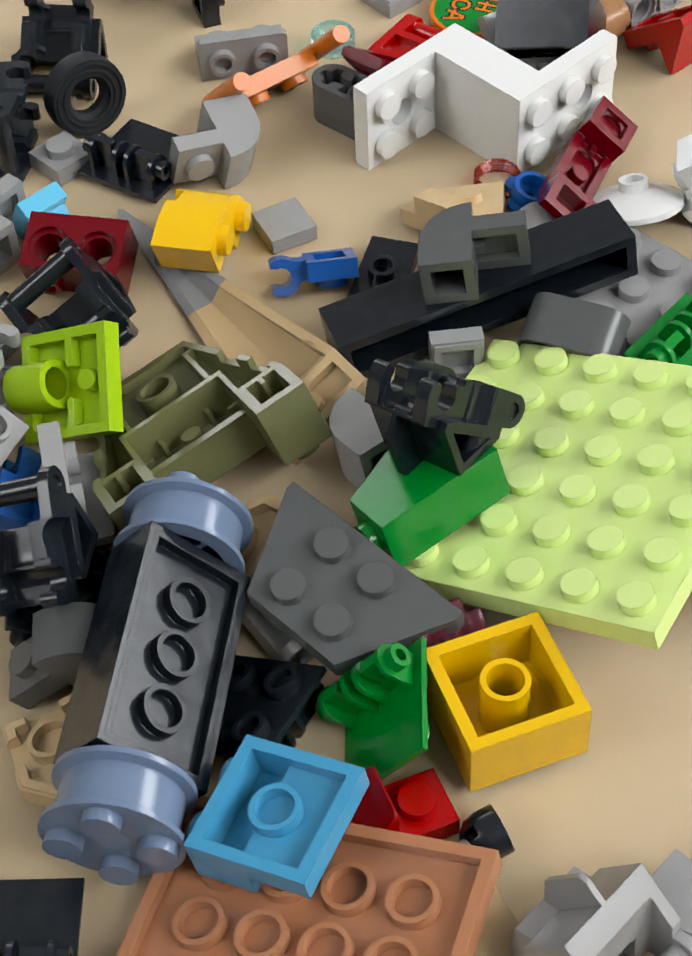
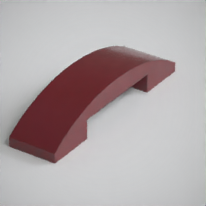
M604 95L595 103L564 145L540 188L538 204L555 219L596 204L592 199L612 162L625 152L638 128Z

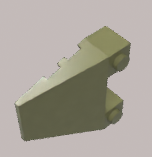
M185 341L180 342L121 382L124 432L96 437L99 442V450L94 452V464L99 470V478L93 481V492L121 531L126 527L123 519V507L127 495L136 486L148 480L167 477L175 471H186L196 475L202 481L212 483L265 446L286 466H289L296 460L312 455L322 442L333 435L305 383L280 362L271 361L267 367L257 365L252 356L240 354L235 358L236 360L226 358L221 349Z

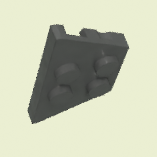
M293 481L286 488L247 590V595L252 606L335 675L340 676L347 670L352 669L355 664L365 660L384 643H400L407 648L411 645L412 640L444 628L449 635L459 631L465 625L464 613L298 484Z

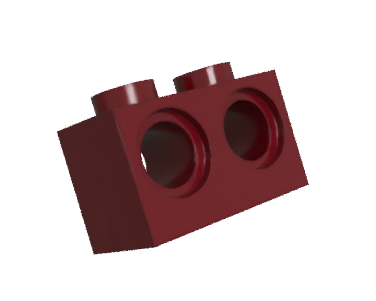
M31 211L18 263L26 279L43 266L51 255L58 253L61 250L59 244L66 237H70L87 255H90L96 261L105 257H111L102 266L121 281L128 294L139 246L129 220ZM73 267L51 286L45 294L57 295L62 291L76 292L74 289L83 281V277Z

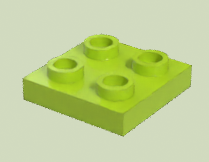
M102 320L21 337L22 365L13 366L6 371L2 389L8 406L14 412L23 414L25 423L30 426L25 433V444L39 446L36 425L59 421L63 442L124 432L118 323Z

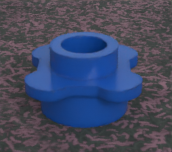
M525 171L517 177L512 176L506 179L504 187L509 192L510 200L507 203L509 212L518 211L523 206L538 201V194L545 179L544 175L534 171Z

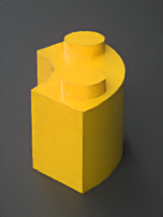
M176 189V200H166L160 211L150 246L161 267L220 273L224 256H229L232 248L238 249L241 232H247L251 221L250 202H245L243 197L237 194Z

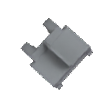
M642 863L599 868L592 877L574 866L566 875L551 876L544 881V898L516 926L510 942V952L512 956H618L623 951L629 956H641L645 951H649L656 956H692V936L680 929L681 919Z

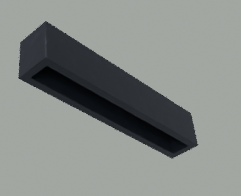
M610 200L601 201L528 229L531 265L478 270L479 300L425 305L419 271L318 308L327 343L334 347L365 378H368L369 370L375 359L389 362L396 367L399 362L405 363L406 357L418 359L428 355V332L482 326L483 333L527 317L536 293L550 292L577 298L638 275L636 236Z

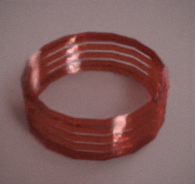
M494 158L485 160L474 169L473 184L482 183L479 181V178L486 173L504 172L517 177L521 171L517 165L506 159ZM509 192L505 193L506 199L509 198Z

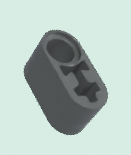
M327 64L317 68L312 74L315 119L320 124L355 140L353 86L368 76L341 64Z
M539 292L533 298L517 344L518 346H521L522 343L560 347L568 351L569 354L590 357L601 353L619 356L631 321L622 312L605 305L550 292Z

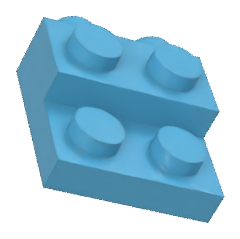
M246 734L234 757L229 758L224 763L219 775L218 785L203 811L198 812L190 822L183 846L200 875L254 893L258 892L263 883L311 899L370 785L365 768Z

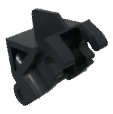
M24 0V5L29 10V16H22L21 45L18 52L11 55V61L21 60L30 63L32 77L24 80V83L28 85L29 92L43 93L48 75L33 74L36 66H55L66 56L82 51L97 53L108 59L102 19L94 18V6L91 0H72V5L46 4L44 0ZM92 78L84 79L74 87L71 94H82L84 99H95L97 81Z
M28 61L0 62V178L9 173L22 180V182L31 168L28 152L34 149L39 137L37 129L34 128L33 121L41 118L39 105L34 102H25L29 90L24 80L32 77Z
M66 237L59 244L61 250L13 292L8 293L4 291L0 295L1 310L13 325L18 328L21 334L32 333L34 335L106 320L118 323L120 347L126 346L138 335L139 330L129 319L137 311L121 281L93 257L87 255L70 237ZM73 267L83 277V281L74 289L76 293L49 316L39 318L27 308Z
M407 357L405 363L399 362L396 365V370L394 365L381 359L373 361L368 374L364 401L370 404L384 443L389 447L396 469L403 475H408L424 460L461 476L499 439L502 428L510 429L520 422L525 410V401L519 394L481 381L456 377L455 372L451 368L421 358V360ZM394 371H395V377H394L393 381L391 382V378H392V376H393V374H394Z
M55 465L40 468L35 476L0 483V508L38 500L40 519L38 521L27 523L28 526L0 530V617L7 616L17 609L41 605L43 608L68 605L78 598L76 580L87 578L99 534L74 494L67 493L64 476Z

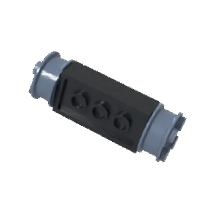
M175 471L167 477L143 482L131 490L126 497L123 507V519L126 527L118 533L110 550L53 761L54 766L51 779L57 790L55 802L42 811L38 821V833L43 840L42 849L46 853L98 871L99 876L103 880L116 885H133L137 883L139 876L167 873L180 866L185 860L187 852L183 844L186 841V837L181 831L183 819L188 817L196 808L198 798L207 794L247 600V590L251 580L250 577L245 575V562L241 555V552L251 542L254 529L253 520L248 508L228 491L214 484L202 481L196 475L186 471Z

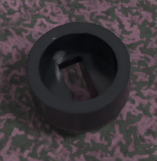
M491 804L473 812L463 821L459 832V841L465 839L474 846L496 849L499 851L501 859L515 852L511 839Z

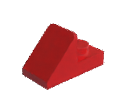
M692 5L652 15L622 33L628 49L647 45L649 51L660 49L670 75L692 64Z
M374 766L365 769L370 785L350 823L441 840L460 832V819L434 768L386 786L383 785Z

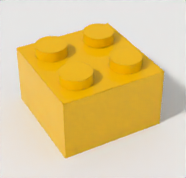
M538 611L426 648L427 670L429 673L427 704L469 792L587 752L592 708Z

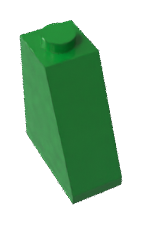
M493 446L461 476L424 460L408 475L400 474L388 449L349 501L358 525L353 528L402 566H405L511 492L498 450Z

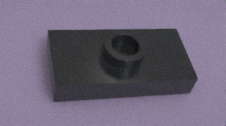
M372 236L359 266V277L354 278L347 297L413 273L418 263V243Z

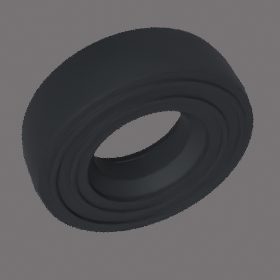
M87 51L70 54L59 61L49 73L43 90L44 106L51 120L62 130L79 137H86L88 134L94 135L96 132H103L110 127L120 115L126 98L125 81L118 68L102 55ZM84 79H95L99 86V94L95 102L85 110L74 109L71 105V93L74 87Z

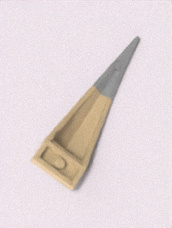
M118 209V216L122 220H129L139 246L206 346L221 349L226 358L236 360L235 358L240 354L252 356L257 365L267 367L271 361L283 363L305 383L328 425L330 412L334 404L346 391L354 388L365 397L367 379L334 347L282 316L216 272L161 267L150 246L154 230L124 209ZM303 459L296 460L293 463L297 466Z

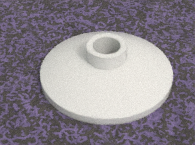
M641 173L621 176L618 179V184L598 191L592 199L595 203L609 199L628 226H641L666 220L679 213L685 205V197L680 189L665 183L648 181V176Z

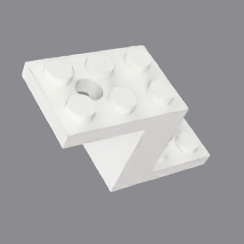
M454 23L353 86L356 163L370 171L436 128L510 175L517 177L520 173L539 165L546 157L564 146L588 112L603 95L613 103L612 91L614 72L617 66L616 50L618 36L602 29L538 71Z

